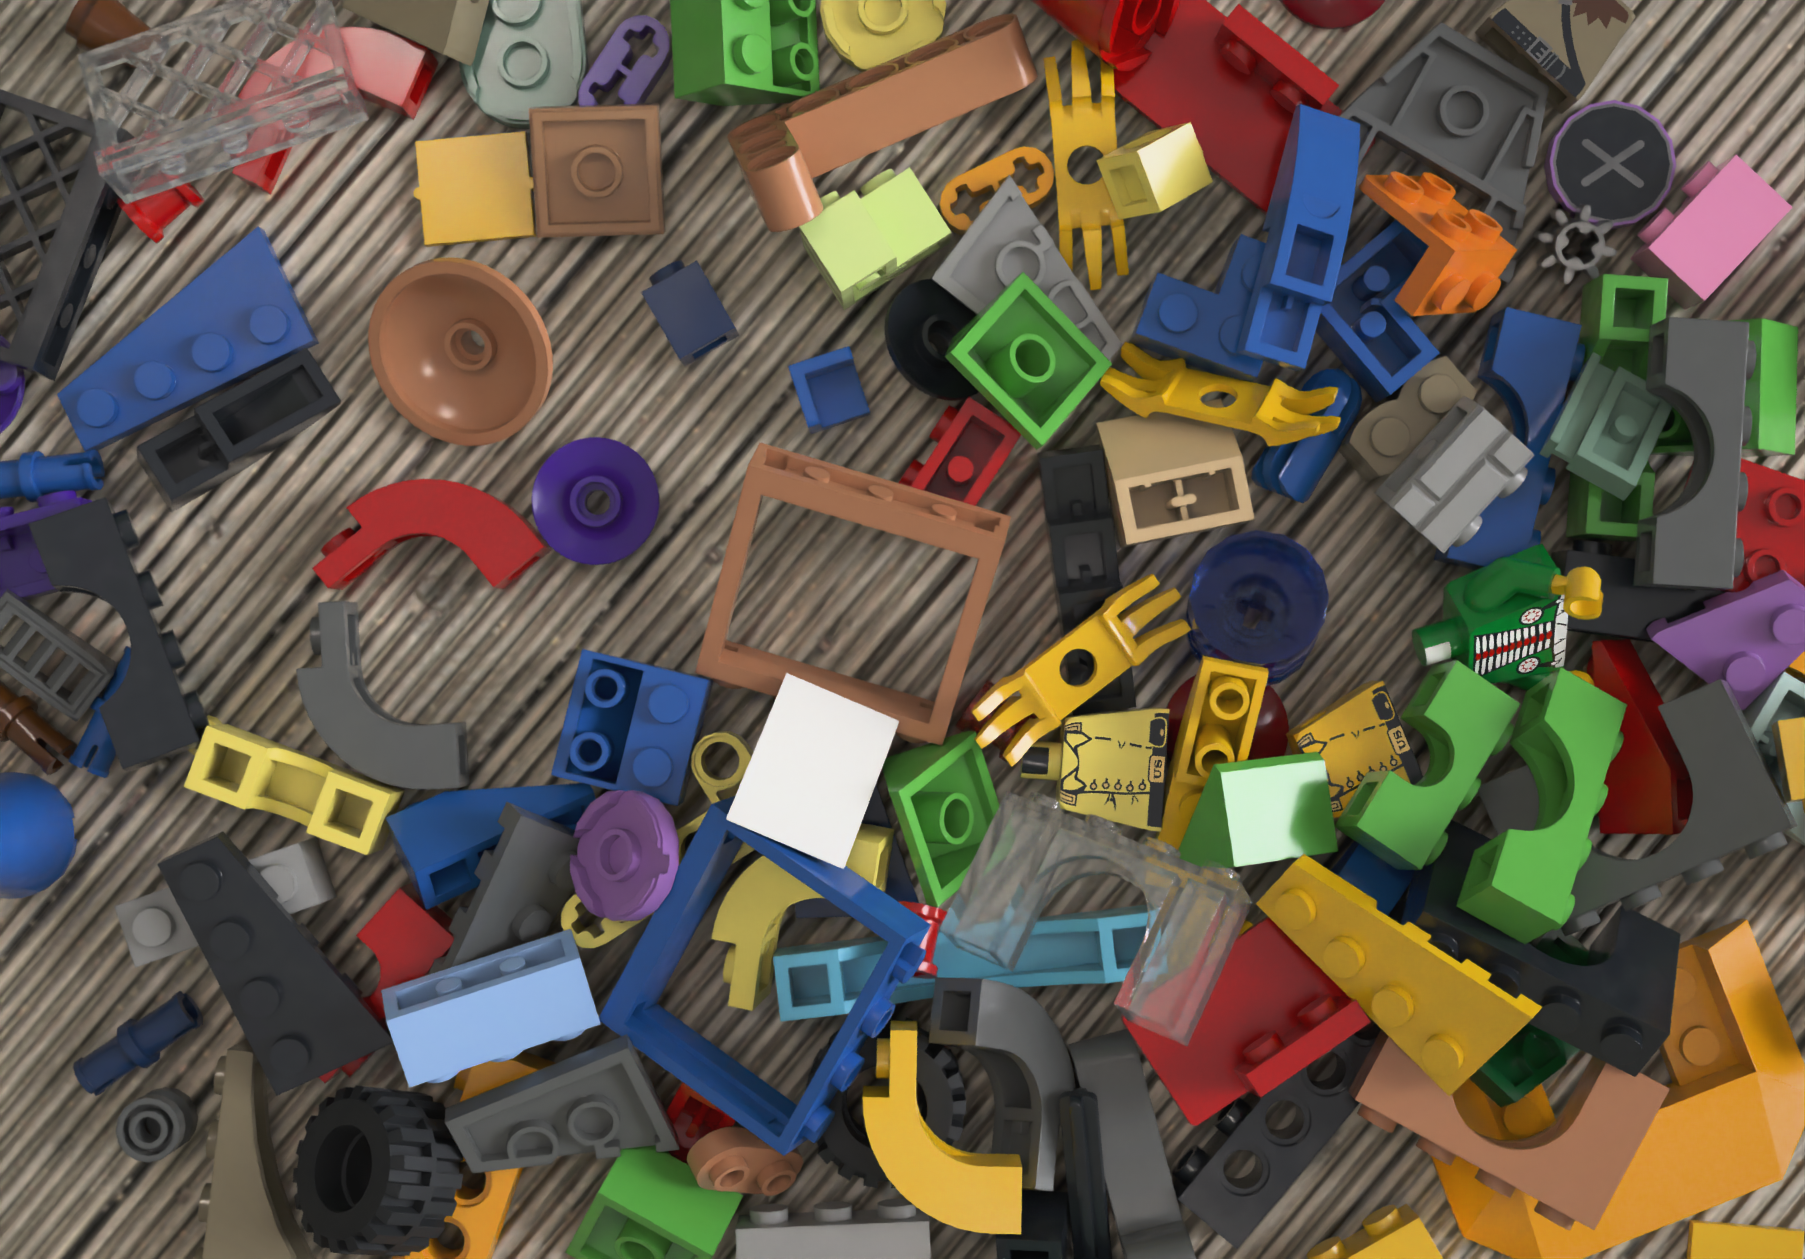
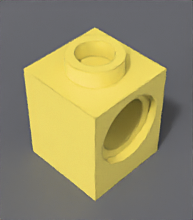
M1191 122L1149 131L1096 160L1119 220L1162 212L1213 182Z

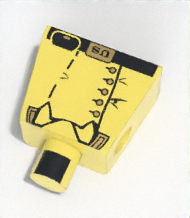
M1152 707L1066 716L1061 720L1060 743L1036 741L1021 758L1020 777L1057 781L1056 806L1058 808L1149 831L1161 832L1170 709Z

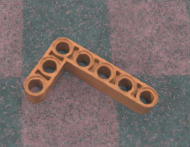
M1013 13L1002 14L983 20L748 120L734 128L727 138L750 194L768 230L771 232L787 231L813 220L823 211V205L812 178L1017 92L1033 83L1038 75L1017 15Z

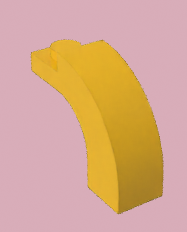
M891 1021L890 1038H877L876 1078L890 1079L889 1086H863L862 1095L866 1132L880 1167L890 1182L909 1202L942 1223L977 1233L1021 1234L1022 1164L1020 1155L982 1154L962 1151L948 1145L932 1132L920 1113L916 1098L917 1021Z

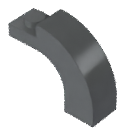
M349 601L319 602V617H312L310 622V641L313 653L321 655L322 667L296 669L301 698L307 714L325 743L351 767L368 777L386 784L410 789H447L470 785L466 722L415 724L400 720L382 709L368 691L362 674L358 603Z
M936 977L929 1043L961 1048L978 1059L990 1079L994 1094L995 1117L991 1154H1019L1022 1164V1188L1053 1191L1059 1126H1061L1059 1098L1062 1093L1073 1091L1076 1088L1070 1057L1058 1028L1045 1009L1034 998L1012 985L980 978Z

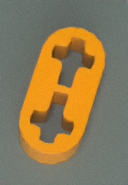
M1023 146L981 164L947 183L941 193V217L951 231L958 235H963L973 221H970L965 213L955 216L951 211L958 203L957 193L966 190L968 195L974 198L991 190L994 195L1008 175L1012 179L1014 178V165L1018 163H1023L1027 170L1038 168L1042 173L1036 178L1035 192L1027 193L1022 185L1017 186L1023 198L1032 209L1045 201L1052 189L1054 180L1052 162L1042 151L1033 147ZM989 200L983 202L979 206L978 213L981 212V210L985 207Z

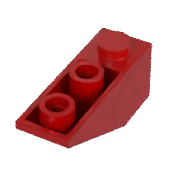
M1630 639L1592 641V655L1588 661L1587 674L1592 678L1595 687L1627 704L1619 730L1624 734L1623 744L1616 757L1609 764L1604 784L1608 786V794L1603 806L1596 814L1599 817L1600 834H1680L1686 826L1691 813L1693 788L1688 769L1658 708L1664 702Z

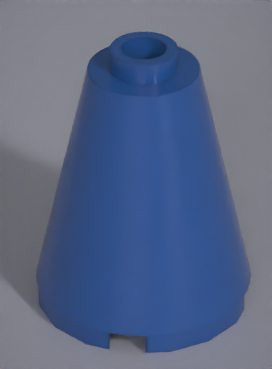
M18 772L0 773V898H24L46 890L65 874L76 853L77 839H74L72 820L75 816L71 804L55 785L34 774Z

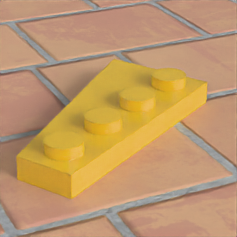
M1305 854L1292 863L1256 903L1350 998L1357 1000L1363 1011L1449 1097L1542 1009L1540 1005L1523 994H1520L1516 999L1489 982L1488 980L1492 974L1470 960L1466 959L1461 964L1428 942L1432 936L1408 921L1405 925H1401L1377 909V900Z

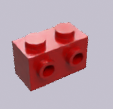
M968 397L959 411L951 405L947 407L929 438L938 443L925 464L914 459L902 476L899 484L977 506L1019 441L1021 434L1009 422Z

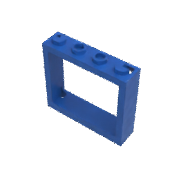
M735 796L711 804L678 866L670 893L650 919L603 1008L599 1020L620 1036L628 1034L634 1047L785 1156L806 1140L816 1143L829 1127L835 1115V1112L829 1108L831 1101L837 1091H845L861 1071L865 1058L860 1056L859 1052L868 1036L875 1038L891 1018L895 1010V1004L890 1002L889 999L898 983L905 984L909 981L921 965L926 955V950L920 944L931 924L847 866L844 869L726 820ZM743 842L889 942L798 1105L657 1004Z

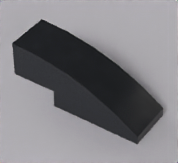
M305 348L194 408V416L138 445L137 460L172 513L288 442L339 406L341 400L308 348Z

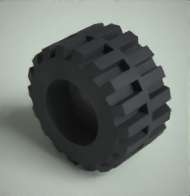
M892 1016L875 1038L868 1036L861 1048L859 1055L865 1058V1062L859 1074L866 1069L876 1066L877 1038H890L891 1021H898L892 1020ZM907 1017L905 1021H915ZM917 1021L916 1080L919 1082L923 1092L921 1115L932 1132L942 1141L952 1146L955 1140L959 1142L963 1131V1117L966 1114V1096L962 1073H960L957 1059L951 1049L947 1050L944 1045L929 1043L930 1031L927 1032L920 1028ZM839 1030L829 1037L828 1044L823 1049L820 1048L814 1058L811 1071L808 1074L806 1089ZM849 1087L843 1092L838 1090L829 1105V1108L835 1112L834 1118L827 1130L816 1142L819 1146L818 1154L826 1164L830 1161L834 1162L838 1166V1174L850 1181L852 1176L855 1175L864 1178L863 1186L877 1188L878 1181L890 1180L880 1167L873 1153L866 1129L859 1125L848 1111L847 1092Z
M356 1085L355 1088L344 1087L337 1090L335 1098L327 1097L319 1104L318 1116L311 1115L305 1126L306 1136L304 1140H299L296 1154L299 1155L297 1168L293 1169V1183H297V1193L294 1196L296 1209L303 1211L301 1223L306 1232L314 1233L313 1241L321 1248H330V1252L339 1254L410 1256L411 1252H420L427 1248L430 1238H438L445 1229V1217L452 1216L457 1205L454 1197L456 1189H461L463 1174H459V1162L464 1160L460 1149L445 1124L446 1107L442 1103L433 1102V1097L425 1093Z

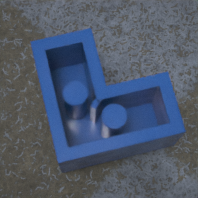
M1397 220L1340 267L1332 303L1322 306L1316 328V333L1376 403L1390 396L1440 354L1402 307L1394 301L1429 247Z
M1241 234L1230 248L1214 293L1157 273L1149 286L1129 343L1171 359L1183 358L1186 364L1212 374L1253 382L1258 378L1263 361L1236 353L1266 243Z

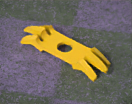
M1078 40L1071 41L1072 105H1062V94L1055 56L1043 58L1053 140L1058 205L1059 252L1073 272L1072 229L1081 228L1090 290H1101V226L1110 225L1117 276L1129 275L1124 220H1119L1103 176L1095 183L1081 184L1070 176L1067 164L1070 155L1081 147H1093L1103 156L1117 149L1113 67L1108 66L1100 59L1101 102L1092 103L1084 46Z
M1124 342L1122 345L1121 357L1143 379L1127 375L1109 367L1100 380V385L1112 397L1144 418H1147L1152 412H1163L1258 434L1265 439L1268 446L1288 444L1307 437L1328 433L1337 429L1341 422V417L1309 415L1333 404L1338 393V387L1330 386L1311 391H1299L1276 378L1271 386L1186 368L1183 358L1160 361L1152 358L1129 342ZM1219 391L1231 394L1235 397L1236 401L1227 407L1216 408L1205 405L1200 401V398L1207 393Z
M1154 574L1147 575L1105 599L1103 606L1026 666L1010 676L1002 677L971 710L976 720L980 721L1016 691H1019L1021 695L1010 697L987 721L974 738L979 747L983 749L1011 726L1035 713L1037 718H1029L1003 753V757L1012 767L1039 738L1061 725L1060 720L1131 666H1139L1159 647L1192 630L1184 619H1179L1133 639L1141 628L1182 597L1175 587L1165 590L1119 614L1130 604L1160 584ZM1074 649L1089 651L1095 664L1092 676L1080 685L1067 684L1060 674V663L1063 657Z

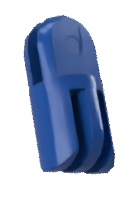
M1324 369L1314 374L1304 384L1301 391H1311L1330 386L1338 387V393L1333 404L1309 415L1341 417V422L1337 429L1328 433L1278 446L1266 445L1252 469L1251 479L1255 485L1302 504L1309 500L1360 411L1362 404L1361 388L1353 378L1340 369Z

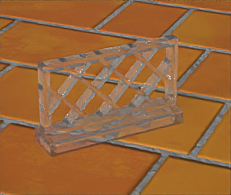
M233 0L78 54L100 150L94 152L99 175L125 204L369 120L364 99L355 85L332 0H315L317 8L303 30L281 21L291 4L302 0ZM247 20L258 25L242 51L221 42L233 24ZM322 30L324 31L325 39L319 37ZM274 32L296 41L280 67L258 58ZM187 41L197 46L181 72L160 64L169 48L173 45ZM311 48L330 55L334 69L308 78L296 75ZM213 53L235 62L219 88L197 80ZM127 62L136 66V69L121 93L119 94L104 87L100 71ZM251 69L273 78L262 94L245 100L235 96ZM153 74L174 83L157 110L137 101ZM190 90L212 99L202 115L185 121L174 118ZM108 102H110V103L113 104L110 109H109ZM129 112L150 120L141 136L118 144L116 132Z

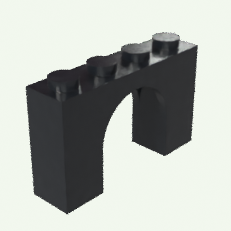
M1451 819L1445 829V832L1448 833V841L1441 854L1430 865H1424L1421 870H1414L1401 925H1405L1408 921L1430 934L1432 937L1428 942L1461 964L1468 959L1492 974L1488 981L1516 999L1520 994H1523L1540 1005L1542 1009L1528 1022L1529 1024L1636 1077L1670 1035L1680 933L1632 909L1625 912L1621 904L1590 945L1587 966L1559 961L1544 954L1529 943L1523 944L1457 907L1474 850L1492 839Z

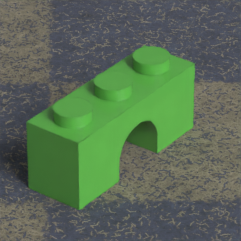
M1458 660L1432 665L1400 719L1419 731L1428 744L1430 762L1425 775L1419 782L1413 785L1391 770L1367 772L1336 822L1335 828L1397 870H1421L1424 865L1428 866L1433 863L1446 846L1448 833L1445 832V829L1455 812L1467 807L1479 791L1481 779L1477 776L1489 756L1499 753L1511 738L1514 725L1510 721L1519 708L1520 703Z

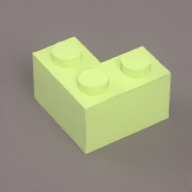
M910 167L897 176L892 169L878 174L861 187L860 191L864 196L861 199L855 190L840 198L837 191L820 198L823 211L813 220L799 226L805 250L844 310L948 245L951 241L950 229Z

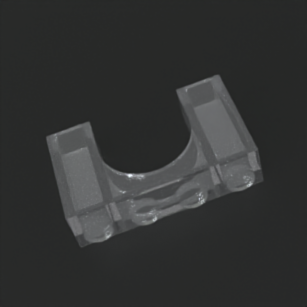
M1006 791L939 930L958 949L1013 972L1043 908L1061 888L1075 880L1094 875H1109L1125 879L1144 892L1148 908V921L1143 941L1113 1004L1129 1022L1188 1046L1253 903L1242 883L1239 882L1240 875L1234 870L1211 860H1204L1202 867L1179 859L1181 856L1180 851L1156 838L1145 837L1141 844L1121 836L1123 830L1119 826L1097 815L1088 814L1085 821L1064 813L1065 810L1061 808L1059 802L1046 795L1031 792L1027 799Z

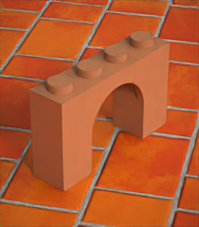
M1381 1029L1348 1092L1356 1101L1362 1103L1357 1112L1359 1116L1390 1133H1393L1397 1123L1420 1135L1416 1143L1419 1149L1448 1165H1452L1456 1155L1479 1167L1474 1177L1475 1179L1511 1198L1515 1188L1539 1200L1534 1208L1535 1212L1570 1231L1575 1220L1595 1230L1670 1088L1640 1072L1634 1077L1592 1056L1564 1110L1549 1127L1523 1139H1494L1469 1128L1457 1111L1453 1096L1449 1097Z

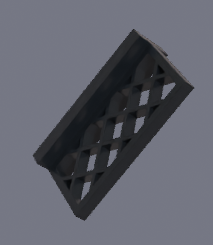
M0 89V120L5 107L26 115L34 135L4 149L0 143V170L11 193L0 198V214L17 206L29 233L0 247V282L5 291V294L0 295V310L11 306L19 322L9 349L0 346V361L55 381L122 209L118 205L117 199L123 194L128 195L146 147L126 129L103 121L101 124ZM40 120L54 124V126L44 130ZM73 132L91 137L92 139L84 159L62 170L50 143ZM40 148L52 175L21 189L9 162ZM75 180L71 190L68 185V182ZM58 187L66 204L61 218L39 229L27 201ZM52 238L50 246L47 248L45 241ZM35 246L42 262L37 279L16 288L4 260ZM29 297L26 307L24 308V305L21 300H24Z

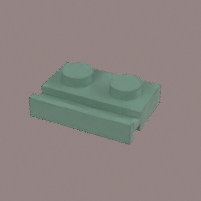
M1593 352L1583 365L1539 454L1546 458H1549L1551 454L1560 457L1568 462L1567 470L1624 501L1636 487L1672 406L1665 400L1646 391L1645 380L1620 366L1615 372L1601 365L1599 363L1601 356Z

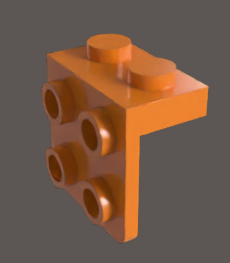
M1392 171L1389 175H1365L1359 185V189L1429 246L1394 301L1412 316L1474 313L1485 307L1497 294L1501 286L1499 277L1518 250L1500 236L1503 231L1502 226L1492 217L1479 210H1467L1453 198L1456 190L1448 182L1432 173L1424 172L1421 176H1408Z

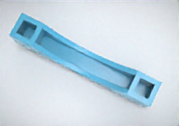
M1156 904L939 929L933 964L938 967L937 977L980 978L1006 983L1016 988L1068 984H1105L1170 976L1163 911ZM880 936L777 948L773 961L780 1021L848 1014L889 942ZM911 977L905 984L899 982L889 1001L897 1004L933 998L935 979Z

